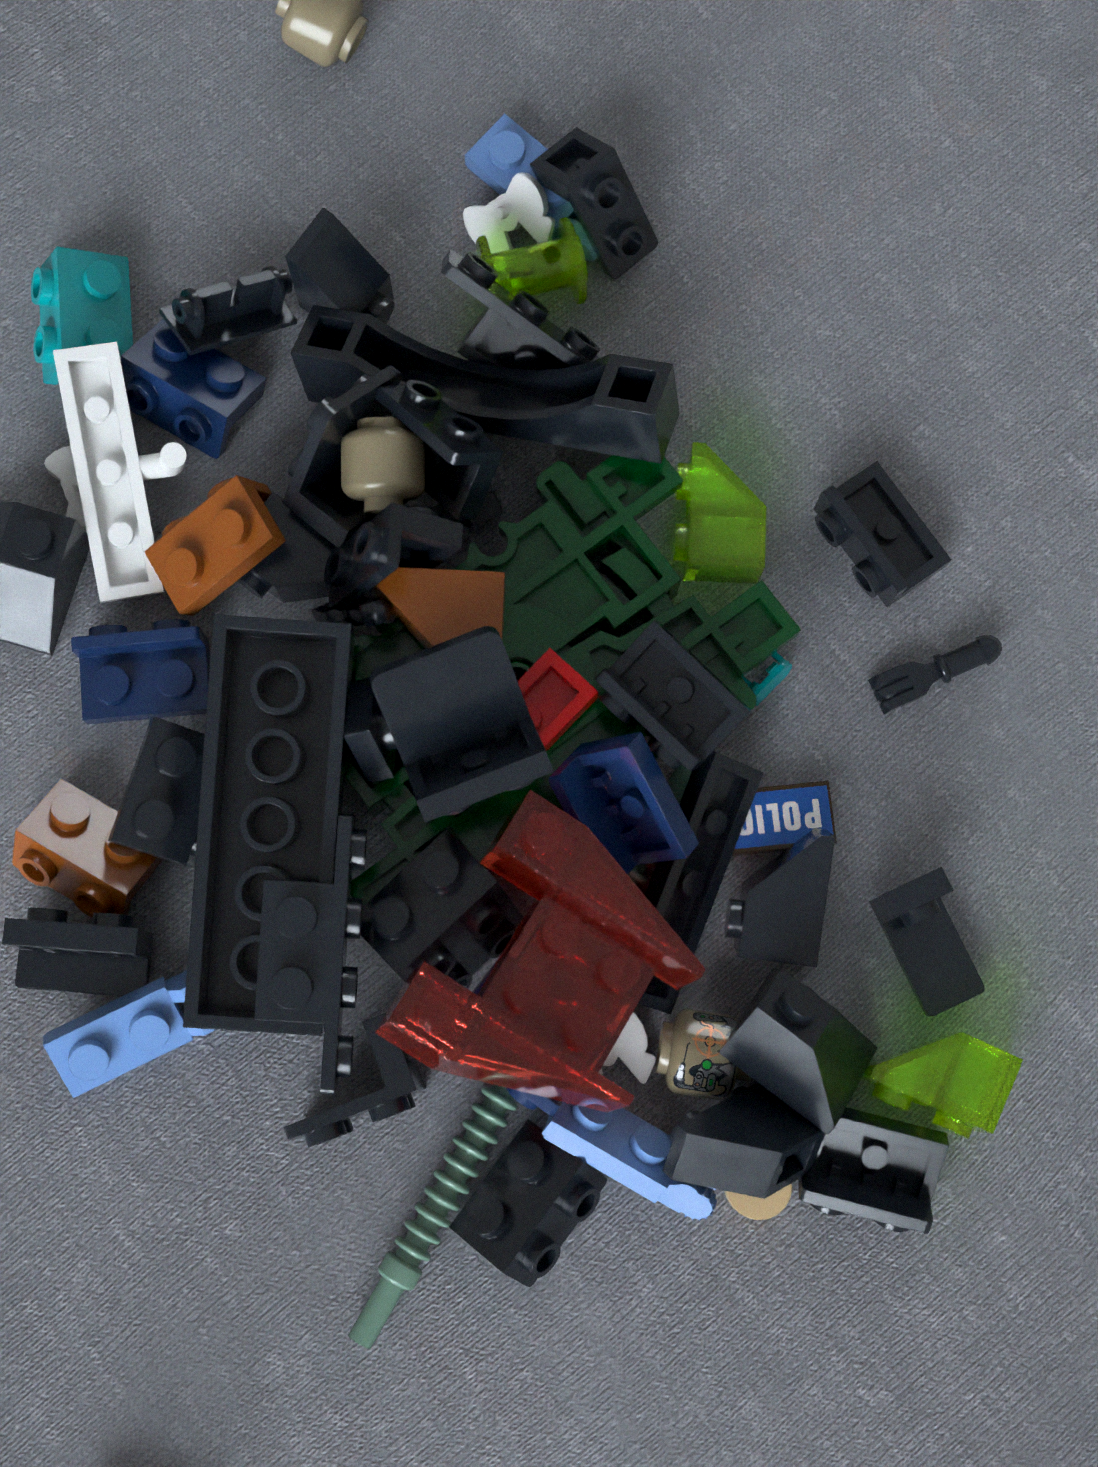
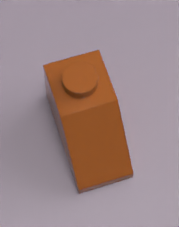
M398 567L374 586L376 596H382L389 602L391 612L425 649L483 626L496 628L503 641L505 572Z

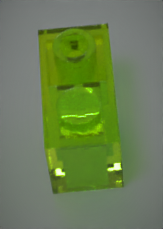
M693 442L688 463H677L676 468L677 473L684 481L682 488L675 492V500L686 501L685 523H675L673 560L684 561L683 580L756 584L759 582L765 569L767 506L706 443Z
M956 1032L945 1034L872 1062L868 1065L861 1079L875 1085L871 1094L872 1097L908 1112L912 1102L935 1112L932 1121L933 1125L969 1140L973 1130L981 1133H994L1023 1059L966 1033Z

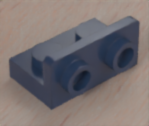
M184 619L159 620L152 623V630L128 632L127 627L122 625H99L89 629V636L71 638L72 652L79 657L82 720L88 725L151 719L154 716L166 718L206 714L210 672L209 640L201 628L191 626L190 621Z

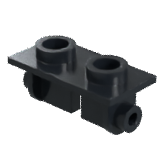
M274 266L264 267L261 272L239 277L234 288L231 287L228 281L195 290L193 288L183 289L180 297L173 299L172 305L159 309L163 319L190 355L297 324V318L284 303L285 295L292 292L291 277L285 269L278 270Z

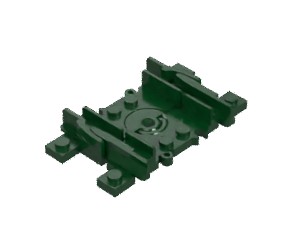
M611 455L589 471L586 479L583 481L566 462L558 461L542 471L536 479V490L545 504L518 523L499 522V534L507 542L505 551L498 556L489 557L481 553L476 543L472 542L469 544L467 560L453 569L505 572L503 644L513 670H521L526 673L551 648L598 691L599 697L605 689L594 678L604 668H610L644 630L656 620L753 710L756 704V695L742 677L797 637L801 629L762 580L712 617H710L694 595L675 606L673 605L671 600L677 596L681 578L636 522L682 488L684 480L665 456L662 464ZM605 549L611 552L612 555L600 561L599 571L607 577L599 573L590 562L591 559ZM615 584H617L624 591V593ZM397 617L392 623L374 625L377 632L381 634L380 636L362 634L354 641L352 681L369 678L376 668L422 651L425 648ZM641 618L644 624L620 637L622 632ZM598 627L601 630L572 648L570 647L594 628ZM598 697L546 752L553 771H555L581 743L641 732L645 740L649 741L653 735L635 718L629 724L624 723ZM347 743L345 778L373 817L384 811L380 803L381 801L393 812L381 823V826L397 846L396 849L351 881L350 895L352 898H363V906L445 829L487 870L497 861L505 859L508 856V850L516 844L531 846L536 844V837L527 827V820L532 812L538 809H547L556 815L559 823L563 824L566 821V813L549 784V777L552 774L550 773L535 779L530 785L522 789L506 790L476 802L461 813L449 816L443 815L425 822L414 794L412 795L405 785L407 782L410 784L398 749H396L395 764L399 770L396 772L394 770V778L370 783L373 788L371 790L362 777ZM651 751L654 758L657 760L659 757L653 751Z

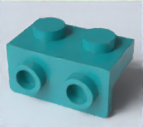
M57 246L42 266L35 268L31 280V299L33 304L39 305L40 325L35 332L33 345L34 358L37 363H42L43 383L52 385L59 383L53 350L117 342L121 359V355L133 345L128 257Z

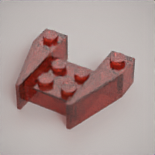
M530 790L512 809L479 862L535 898L479 993L476 995L424 961L409 975L375 1030V1033L433 1070L608 1113L629 1106L635 1096L601 1075L599 1071L653 976H656L677 990L700 979L706 969L586 825Z

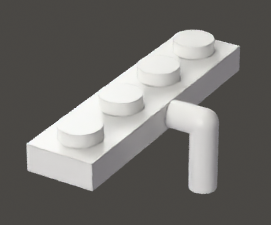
M117 342L53 350L100 603L163 593L162 582L144 552L154 544V537L143 481L180 474L185 465L186 451L179 443L170 442L163 446L160 453L138 456Z

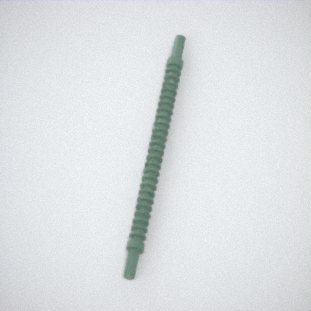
M681 765L673 771L667 781L679 804L692 771ZM656 862L636 865L619 885L607 886L604 893L597 892L593 895V898L598 902L597 906L594 909H585L584 914L588 917L585 925L578 924L575 926V930L579 933L578 939L566 942V947L570 949L567 957L559 956L557 958V963L561 966L557 974L553 972L548 973L547 978L551 981V985L547 990L573 1010L574 1007L570 1004L571 998L574 995L578 997L583 995V990L579 987L580 982L583 979H592V974L588 971L592 963H601L602 959L597 955L599 949L611 946L610 941L607 939L610 931L619 932L620 926L616 923L617 918L620 915H629V910L625 907L626 902L638 899V894L634 889L637 884L644 885L647 883V878L643 875L646 868L654 869ZM491 1072V1076L495 1079L492 1087L484 1086L481 1089L482 1093L486 1096L482 1104L477 1102L472 1104V1109L476 1112L475 1117L472 1120L464 1119L462 1122L463 1126L467 1129L463 1137L458 1135L453 1137V1142L457 1145L456 1150L453 1154L446 1152L443 1155L444 1160L447 1161L444 1170H434V1176L438 1179L434 1187L429 1185L424 1187V1192L428 1195L427 1200L424 1204L420 1202L415 1203L414 1208L418 1212L416 1219L405 1220V1226L409 1229L407 1235L395 1238V1243L399 1246L395 1253L387 1252L378 1267V1272L382 1277L348 1334L353 1341L365 1348L371 1349L404 1290L412 1291L422 1275V1270L418 1267L421 1260H431V1255L427 1251L431 1243L437 1245L441 1242V1238L437 1235L438 1229L441 1226L448 1228L451 1225L447 1214L450 1210L458 1211L460 1209V1204L456 1201L457 1196L460 1193L468 1194L470 1192L466 1181L470 1176H479V1170L475 1167L479 1159L484 1161L489 1159V1154L485 1151L488 1143H498L499 1139L494 1134L498 1126H508V1121L504 1118L507 1110L515 1111L518 1108L517 1104L513 1101L514 1098L505 1087L506 1082L493 1072Z

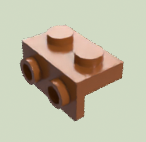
M238 475L221 481L209 491L208 499L188 516L180 517L168 524L162 531V537L144 551L180 614L194 616L286 541L264 504L272 494L268 485Z
M60 779L16 828L12 863L27 880L35 885L48 886L71 899L84 914L93 918V913L128 915L131 899L163 859L109 842L108 838L118 811L67 781Z

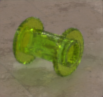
M566 217L559 219L560 238L492 254L486 236L477 238V256L496 270L498 277L495 281L513 295H516L519 290L534 296L571 287L573 297L578 305L585 303L587 300L588 272L581 240L578 234H576L570 219Z

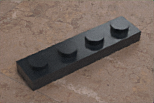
M715 751L699 768L692 771L679 805L699 844L685 859L657 862L608 992L622 999L671 1015L763 772Z

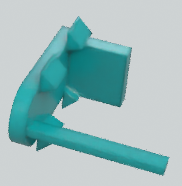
M777 652L771 655L777 662H773L765 670L769 675L760 684L755 681L751 683L744 676L742 677L756 695V707L792 669V664Z

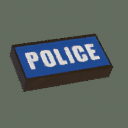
M829 780L759 787L731 857L785 851L814 828L828 830L835 837L834 845L837 844Z

